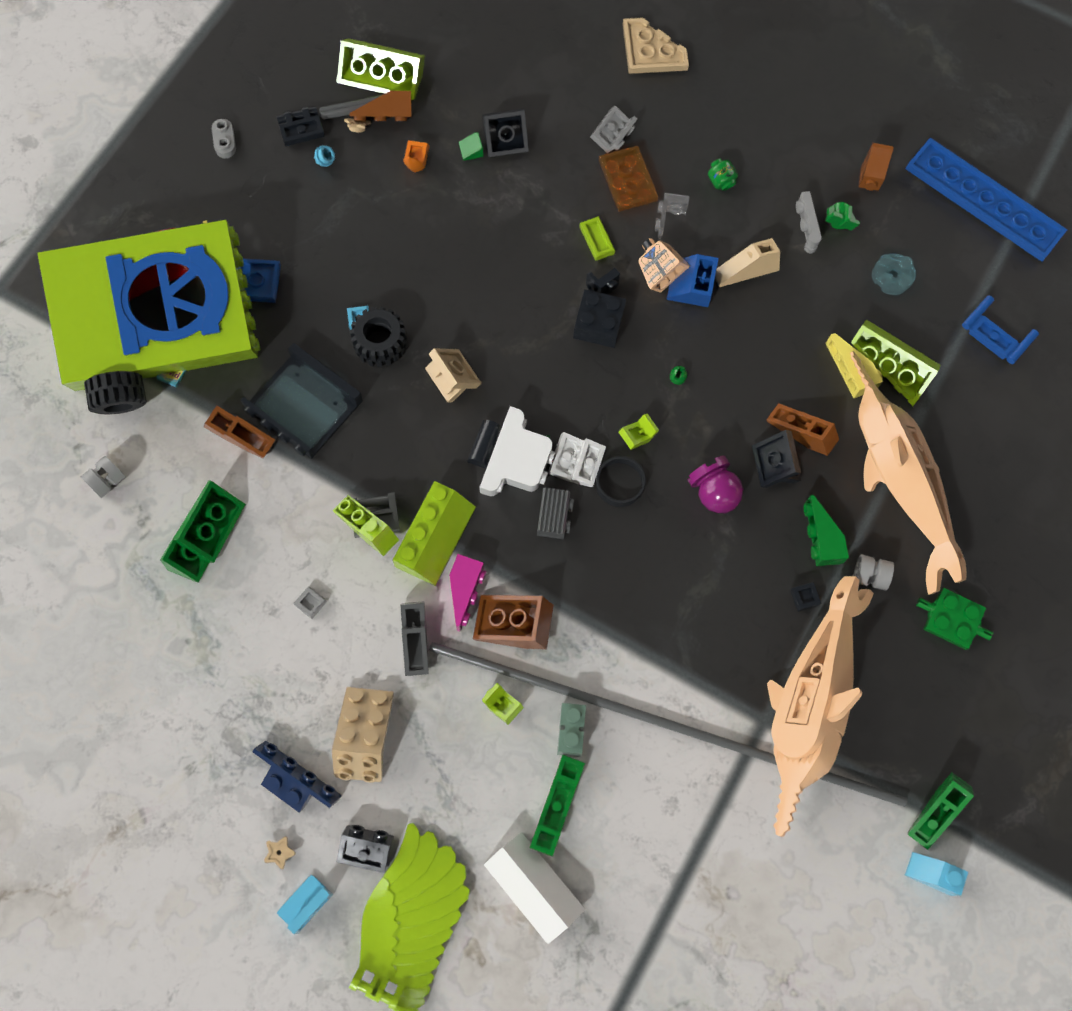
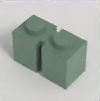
M562 703L559 728L564 729L565 727V730L559 731L557 755L581 757L586 705Z

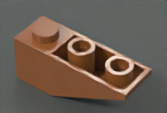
M389 91L349 114L354 116V121H366V117H374V121H387V117H395V121H407V117H411V91Z

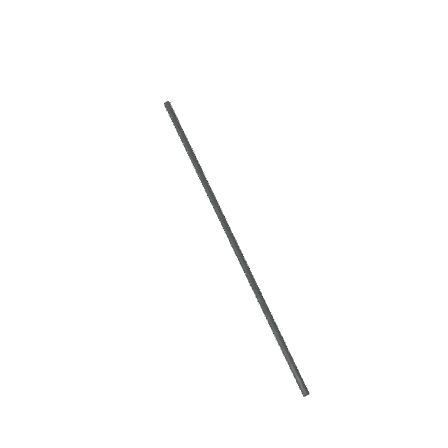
M431 642L429 651L777 765L775 756L772 753ZM830 772L820 778L821 780L903 807L906 806L908 801L906 797Z

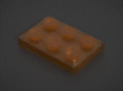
M638 146L599 156V163L618 212L658 201L657 192Z

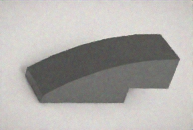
M424 601L401 603L405 676L429 674Z

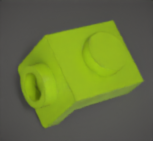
M644 414L639 421L622 427L619 434L631 450L650 442L659 429L650 416Z
M498 683L490 688L482 698V702L507 725L524 708L519 701L508 694Z

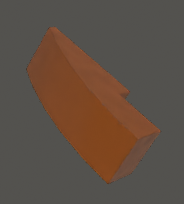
M219 406L215 407L204 423V428L260 458L265 457L275 442L274 438L242 418L233 416Z

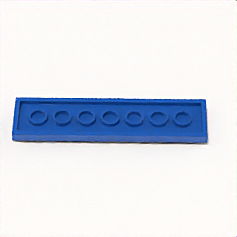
M929 138L905 168L1041 262H1043L1067 231L1066 228L932 138Z

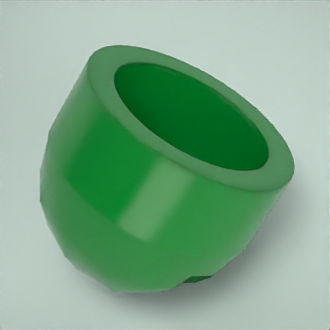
M682 366L674 367L670 373V380L677 385L683 384L688 376L686 368ZM681 371L680 377H675L677 372Z

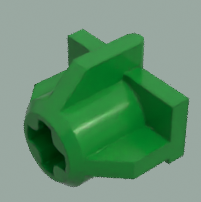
M837 202L827 209L825 221L831 223V226L835 229H848L851 231L860 225V221L856 220L852 213V206L847 202Z

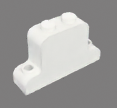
M509 407L480 485V493L495 496L501 493L504 484H509L529 492L537 490L540 484H545L548 472L545 471L547 463L552 464L555 452L552 451V441L546 436L526 430L527 419H524V414L520 409Z

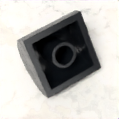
M524 109L482 115L488 157L529 151Z

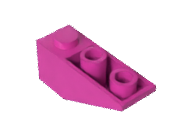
M457 554L450 572V583L456 629L460 632L462 626L466 627L470 618V613H467L470 604L475 605L479 593L476 592L478 583H483L487 571H484L483 562Z

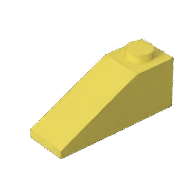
M836 333L831 334L826 345L853 398L864 394L865 384L862 382L858 369L851 359L850 353L852 351L860 358L869 377L879 388L883 382L882 374L879 369H876L874 363Z

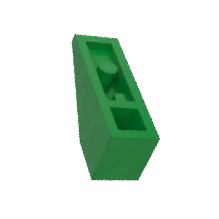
M951 772L936 790L907 834L928 850L974 797L972 786Z

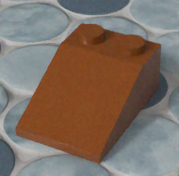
M481 595L473 640L524 649L547 650L554 605L543 596Z

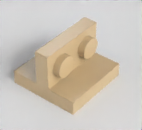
M434 348L429 353L433 361L425 369L447 402H453L466 389H476L481 384V381L460 350Z

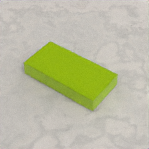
M599 216L580 223L579 227L595 261L615 254V249Z

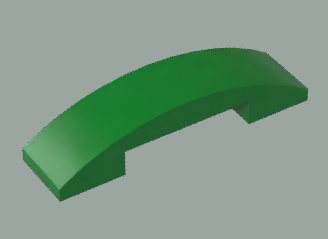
M562 755L530 844V849L553 857L585 765L584 762Z

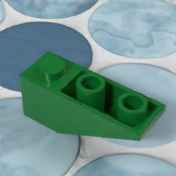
M810 495L804 503L803 510L804 515L808 516L809 521L807 534L809 538H812V559L815 560L816 566L843 564L849 558L845 536L816 497Z

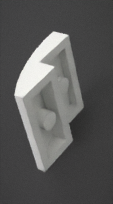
M563 432L560 435L548 474L579 485L593 487L606 446L587 438L581 440Z

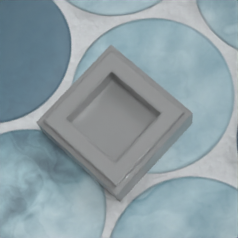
M308 586L293 604L313 619L327 601Z

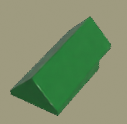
M209 480L162 555L160 561L165 568L172 573L199 583L208 564L214 563L246 504Z

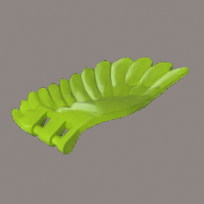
M413 823L407 825L397 856L374 888L365 906L361 925L360 962L349 986V989L353 991L359 990L365 993V997L377 1003L381 1001L388 1004V1008L393 1011H419L418 1008L425 1004L424 997L429 994L431 990L429 984L434 979L431 971L436 969L440 963L437 957L443 954L445 950L442 944L451 937L453 931L450 927L460 919L459 907L468 900L470 889L464 886L466 867L461 863H456V854L451 846L438 848V840L434 833L427 831L421 836L418 828ZM366 970L375 974L371 983L362 980ZM389 981L398 985L394 995L384 991Z

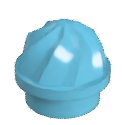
M319 146L315 150L314 158L316 164L323 167L330 166L335 159L333 149L329 146Z

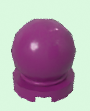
M720 456L715 458L716 463L707 467L706 464H703L689 475L690 478L687 480L691 487H699L698 495L701 503L709 511L725 514L733 511L742 501L744 489L737 475L727 470L730 462L726 456Z

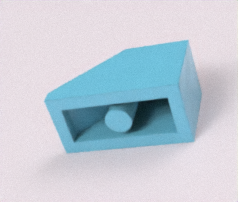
M915 852L911 854L905 876L950 896L962 895L968 875L967 871L952 864Z

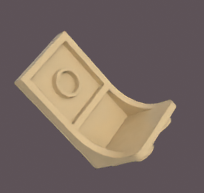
M346 687L332 747L335 777L342 780H363L368 783L382 781L383 752L394 698L393 691Z

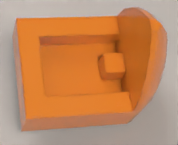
M408 140L403 161L411 171L418 172L425 168L429 151L428 143Z

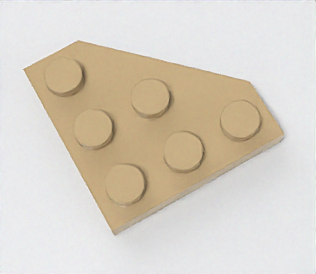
M644 18L623 19L629 74L688 71L689 64L685 47L673 43L671 37L658 29L656 31L649 26V22Z

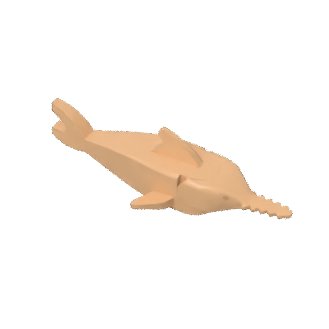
M852 351L850 353L851 359L858 369L862 382L865 384L858 413L859 424L869 448L864 464V488L866 491L872 492L879 482L885 483L903 510L935 546L926 569L928 595L940 591L944 569L948 570L955 583L966 580L967 576L964 556L955 541L946 495L939 474L940 470L918 424L906 411L892 404L880 392L869 377L860 358Z
M844 576L837 584L830 600L829 611L796 662L785 687L783 688L773 680L767 683L771 706L776 711L772 724V739L774 742V756L782 781L780 785L782 792L779 795L781 802L777 805L779 812L775 815L777 822L773 825L776 829V835L784 837L786 832L791 830L789 823L794 820L792 814L797 811L795 805L800 802L799 794L803 792V789L826 775L833 766L842 742L841 737L844 736L850 709L862 696V691L859 688L853 689L852 617L858 616L868 607L874 593L870 589H860L858 591L859 579L856 576Z

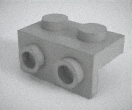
M613 106L590 138L606 153L611 152L613 149L617 151L624 144L623 138L625 135L628 136L634 130L635 126L633 124L637 118L633 116L629 119L616 106Z

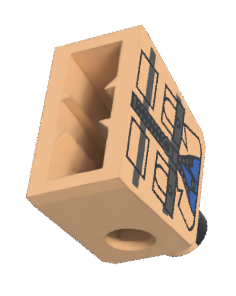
M650 238L642 244L646 253L639 258V264L647 284L652 290L661 293L690 267L672 246L663 241L655 243Z

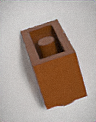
M872 143L861 166L859 187L879 191L885 180L893 146Z

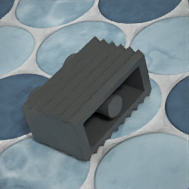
M543 488L537 536L564 539V534L569 533L571 520H567V512H572L574 499L569 498L570 491Z

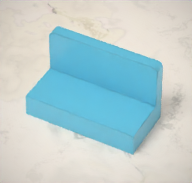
M310 875L277 911V914L288 924L287 928L293 934H298L333 894L315 876Z

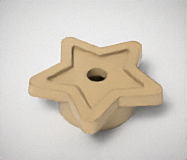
M345 118L344 122L348 123L347 127H349V130L353 132H364L365 125L371 124L370 120L354 121V118Z
M286 836L278 842H266L269 853L264 862H275L283 870L286 860L296 855V852L288 847V838ZM278 850L281 851L280 855H277Z

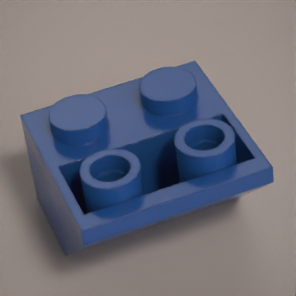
M700 254L683 258L690 267L669 285L667 300L709 307L719 258Z

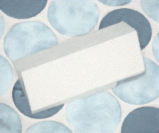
M520 832L491 857L484 866L546 943L549 944L565 931L585 911V908L536 850L529 848L531 843Z

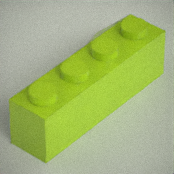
M868 320L864 322L851 341V344L874 363L882 376L886 377L894 385V388L908 399L912 406L915 405L941 366Z

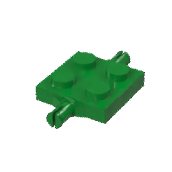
M946 588L940 590L937 599L933 603L921 597L916 603V606L928 611V620L923 630L965 650L970 648L972 640L976 635L988 641L992 638L993 632L981 627V619L986 607Z

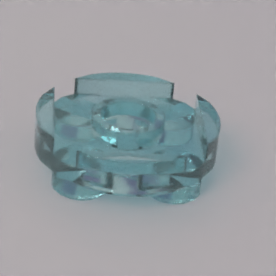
M899 254L882 255L872 270V279L875 285L878 284L881 287V291L890 295L904 293L905 290L912 286L916 278L913 260L908 256ZM895 271L898 273V275L896 278H894L893 274H890L889 272Z

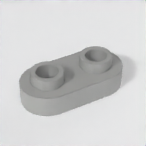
M216 120L212 125L215 151L221 158H230L236 152L234 129L229 120Z

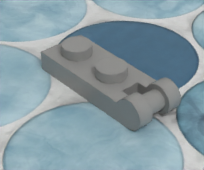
M807 191L802 192L799 200L796 202V211L798 214L800 213L801 231L805 233L807 241L804 249L807 253H814L821 241V233L811 193Z

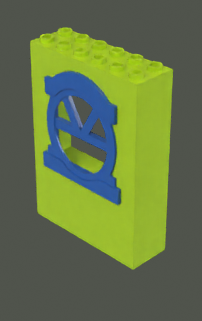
M227 220L38 252L62 385L74 391L85 390L84 382L87 379L106 372L131 371L139 373L145 379L161 374L258 358L257 351H260V344L258 338L253 333V330H256L254 317L249 312V309H252L250 296L247 295L245 288H248L246 275H243L241 267H244L242 254H239L237 246H240L238 233H235L234 226L230 227ZM167 263H176L189 268L184 275L170 285ZM154 265L157 266L169 331H158L141 324L131 312L129 302L130 287L142 271ZM196 276L200 277L205 288L204 306L173 297L174 294ZM175 307L195 313L198 317L187 326L179 329Z

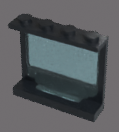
M293 343L288 348L290 358L250 401L243 397L241 402L245 407L243 410L251 418L256 416L261 420L260 424L268 431L273 429L278 433L277 437L286 444L290 442L295 446L294 450L303 457L307 455L312 459L363 402L361 392Z

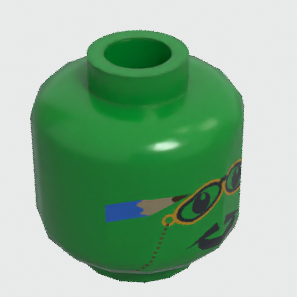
M720 158L711 163L712 168L708 171V177L715 189L726 191L737 183L738 172L730 160L722 161Z

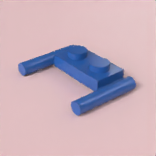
M988 295L963 322L962 327L970 330L969 334L1002 360L1006 358L1008 363L1014 364L1038 337L1039 332L1032 329L1023 341L1018 343L1012 336L982 315L994 302V298Z

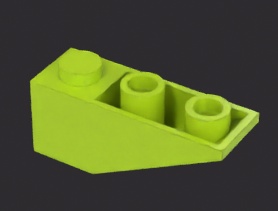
M349 495L332 510L382 556L399 541L398 537L386 523Z

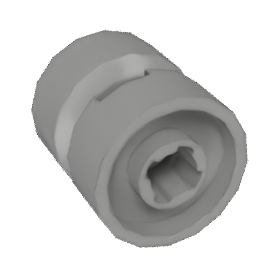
M106 456L95 464V469H89L81 476L100 498L104 497L111 490V485H117L125 478V475ZM107 472L108 475L105 479H103L101 475Z
M860 554L853 576L859 579V584L867 586L871 583L873 588L887 590L892 581L894 563L879 559L876 562L874 557Z

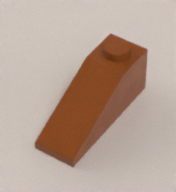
M779 403L767 418V422L779 430L792 431L793 439L808 449L826 456L829 455L839 441L834 423Z

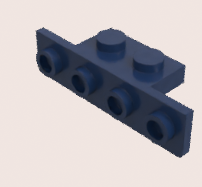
M264 741L253 749L252 752L271 765L261 785L300 813L304 809L311 795L328 808H331L341 798V795L336 792L334 787L325 784L313 772L300 766L294 758L288 757L278 750L276 745Z

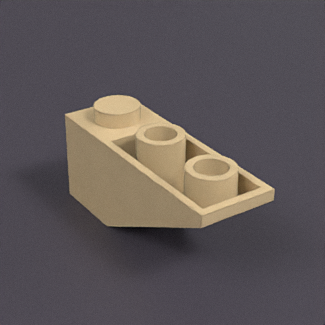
M773 238L751 244L719 266L715 274V280L719 287L779 271L780 250Z

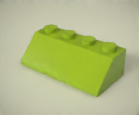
M348 38L341 41L337 83L381 93L411 91V99L414 100L423 75L425 55Z
M434 481L393 558L394 566L436 586L476 506L455 490Z

